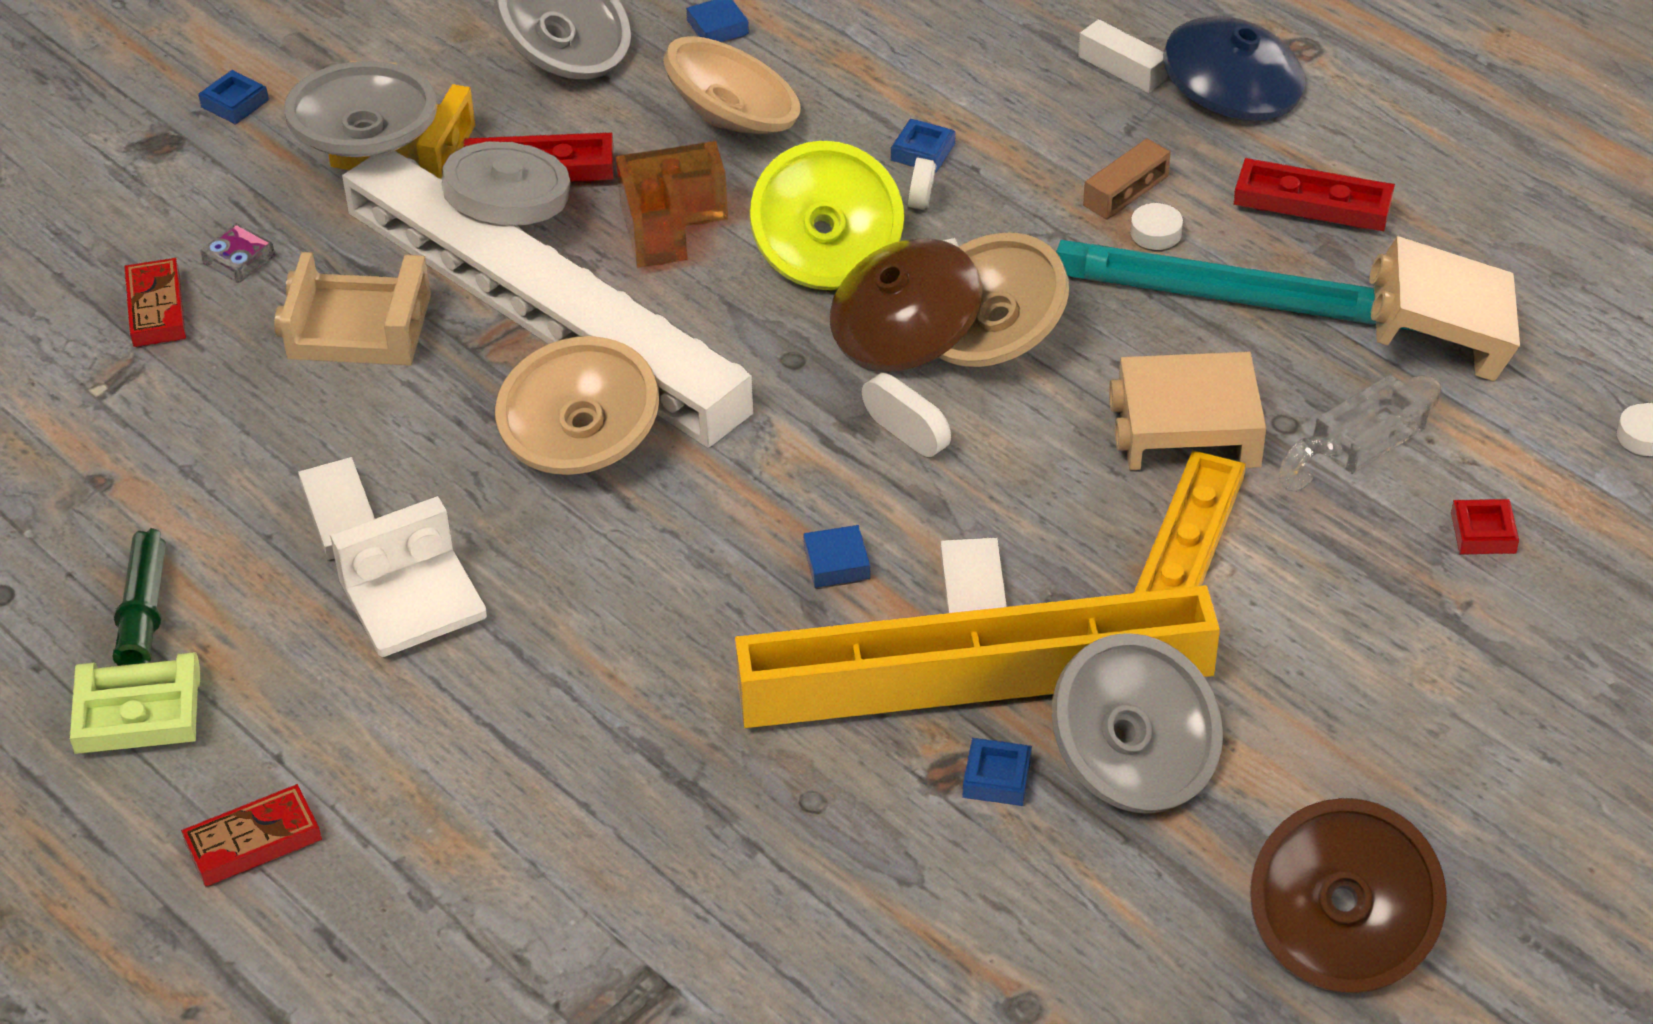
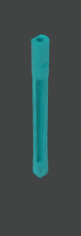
M1060 240L1056 250L1066 269L1067 276L1376 325V321L1371 319V309L1375 300L1373 287L1068 240ZM1401 327V328H1400V329H1404V330L1416 331V330H1413V329H1410V328H1406V327Z

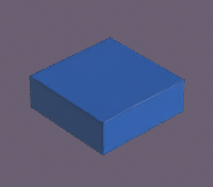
M710 0L686 8L687 22L699 37L724 42L749 34L748 19L733 0Z
M230 70L198 94L201 108L235 125L269 100L266 86L234 70Z
M910 118L891 146V161L915 167L916 158L933 160L936 163L935 173H937L955 145V130Z
M859 525L803 533L804 550L814 588L870 579V563Z
M972 738L963 781L962 798L1023 806L1031 764L1032 746Z

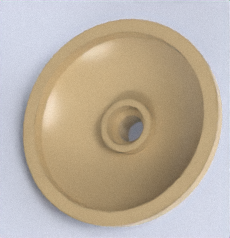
M689 36L673 40L664 54V66L670 82L684 101L712 126L740 133L773 134L791 128L800 114V102L788 83L766 64L733 46L708 38Z
M1020 233L990 234L960 245L959 248L971 258L980 275L982 302L977 317L967 333L956 345L939 356V358L960 366H990L1018 357L1040 343L1061 318L1069 295L1067 272L1056 251L1044 241Z
M595 336L567 338L534 351L519 362L509 373L500 388L496 400L495 418L497 428L507 449L527 466L552 474L571 475L587 473L617 462L643 441L657 416L659 390L654 373L647 361L626 344L609 338Z

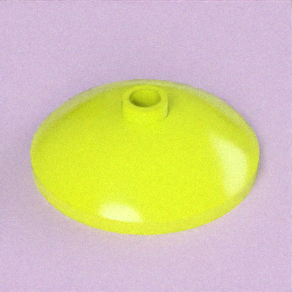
M835 141L807 142L781 153L761 173L753 190L750 203L751 231L755 243L765 260L787 279L799 285L819 290H837L848 273L865 257L884 246L899 242L904 225L902 198L889 172L880 162L865 151L849 144ZM818 221H825L831 226L832 231L820 233L815 229L814 224Z

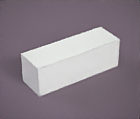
M1099 19L1080 32L1078 57L1147 93H1150L1167 80L1168 74L1164 66L1162 51Z

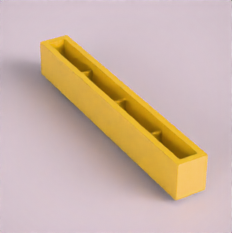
M1203 585L735 636L737 679L744 728L1054 694L1060 674L1067 663L1080 650L1103 637L1123 633L1146 635L1169 644L1185 655L1204 677H1210L1215 674L1220 628L1208 587Z

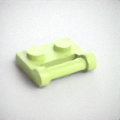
M197 653L177 654L176 660L102 668H98L95 662L77 664L74 676L70 742L74 754L195 742L197 692L200 686V667Z

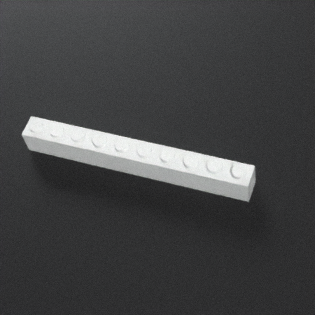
M393 150L373 155L342 175L350 215L411 255L425 256L428 266L546 343L551 344L573 337L595 336L616 340L633 348L647 361L654 373L659 390L657 415L707 448H710L753 415L752 378L742 366L737 363H731L715 353L701 340L688 336L671 325L663 316L655 315L642 307L626 293L615 290L596 278L588 269L577 266L561 256L553 247L544 245L525 233L518 225H499L480 221L457 211L444 198L442 179L420 167L413 159L406 158Z

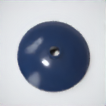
M1207 16L1188 21L1178 26L1170 34L1164 48V66L1173 83L1186 96L1199 105L1228 117L1244 120L1277 118L1288 113L1298 104L1305 88L1303 68L1290 47L1269 30L1243 19L1227 16Z

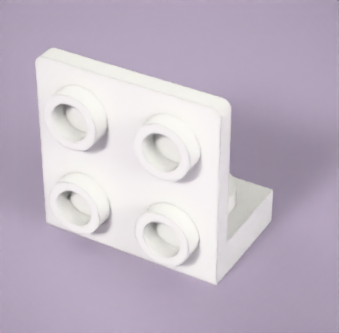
M438 496L330 535L339 581L379 656L391 655L481 621L487 617L484 603L453 551L447 511Z

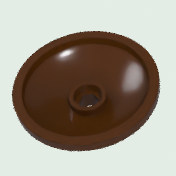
M917 238L884 246L860 261L838 287L830 309L832 335L846 357L867 369L901 371L926 364L950 350L972 326L982 302L980 275L971 258L959 247L946 241Z
M1338 798L1306 806L1290 815L1274 829L1261 848L1253 868L1250 902L1255 926L1262 941L1272 956L1287 971L1300 980L1320 989L1339 993H1363L1378 990L1399 981L1425 960L1438 940L1443 927L1447 893L1444 874L1435 851L1421 831L1409 820L1394 810L1378 803L1354 798ZM1336 889H1347L1353 894L1355 904L1352 910L1341 911L1333 905L1332 894Z

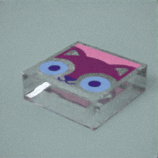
M237 223L200 250L203 264L237 283H241L275 257L272 242Z

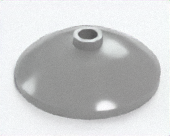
M494 0L498 23L513 47L532 64L549 73L573 79L601 77L613 71L628 51L631 39L630 25L619 0Z
M359 61L330 66L305 77L287 95L284 111L286 123L295 137L312 148L332 155L364 157L391 152L418 138L433 122L437 112V101L433 86L425 77L414 70L386 62Z
M1127 633L1110 635L1096 640L1080 650L1067 663L1059 676L1052 701V723L1055 739L1060 753L1071 772L1082 785L1099 799L1130 812L1157 813L1173 809L1196 796L1210 781L1222 751L1223 727L1221 714L1214 693L1202 673L1177 649L1146 635ZM1114 726L1121 729L1124 733L1125 743L1116 736Z

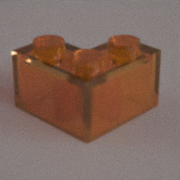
M716 141L616 156L620 204L637 268L688 260L685 226L702 225L708 222L728 219L726 172Z

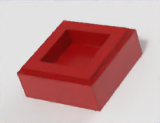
M1510 499L1453 500L1451 517L1459 555L1517 553L1519 537Z

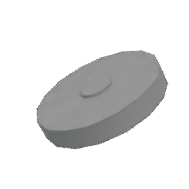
M483 142L465 146L449 155L442 170V189L444 198L457 211L476 220L499 225H528L548 220L563 211L569 199L570 178L567 168L555 156L536 147L513 142Z

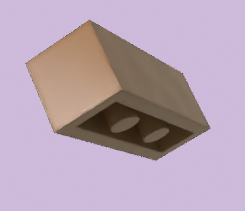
M1146 138L1085 181L1083 206L1104 219H1109L1169 176L1171 152Z

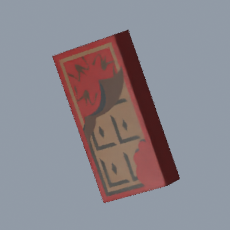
M169 258L125 265L129 329L133 347L186 339L177 259Z
M298 784L181 830L186 847L205 887L322 840L320 828Z

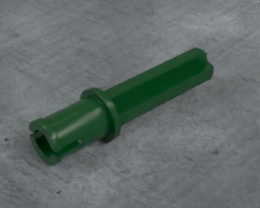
M150 528L147 532L138 530L132 537L123 601L116 608L114 614V621L118 627L112 657L118 666L150 662L153 633L159 628L162 617L157 604L166 542L160 538L161 532L154 528Z

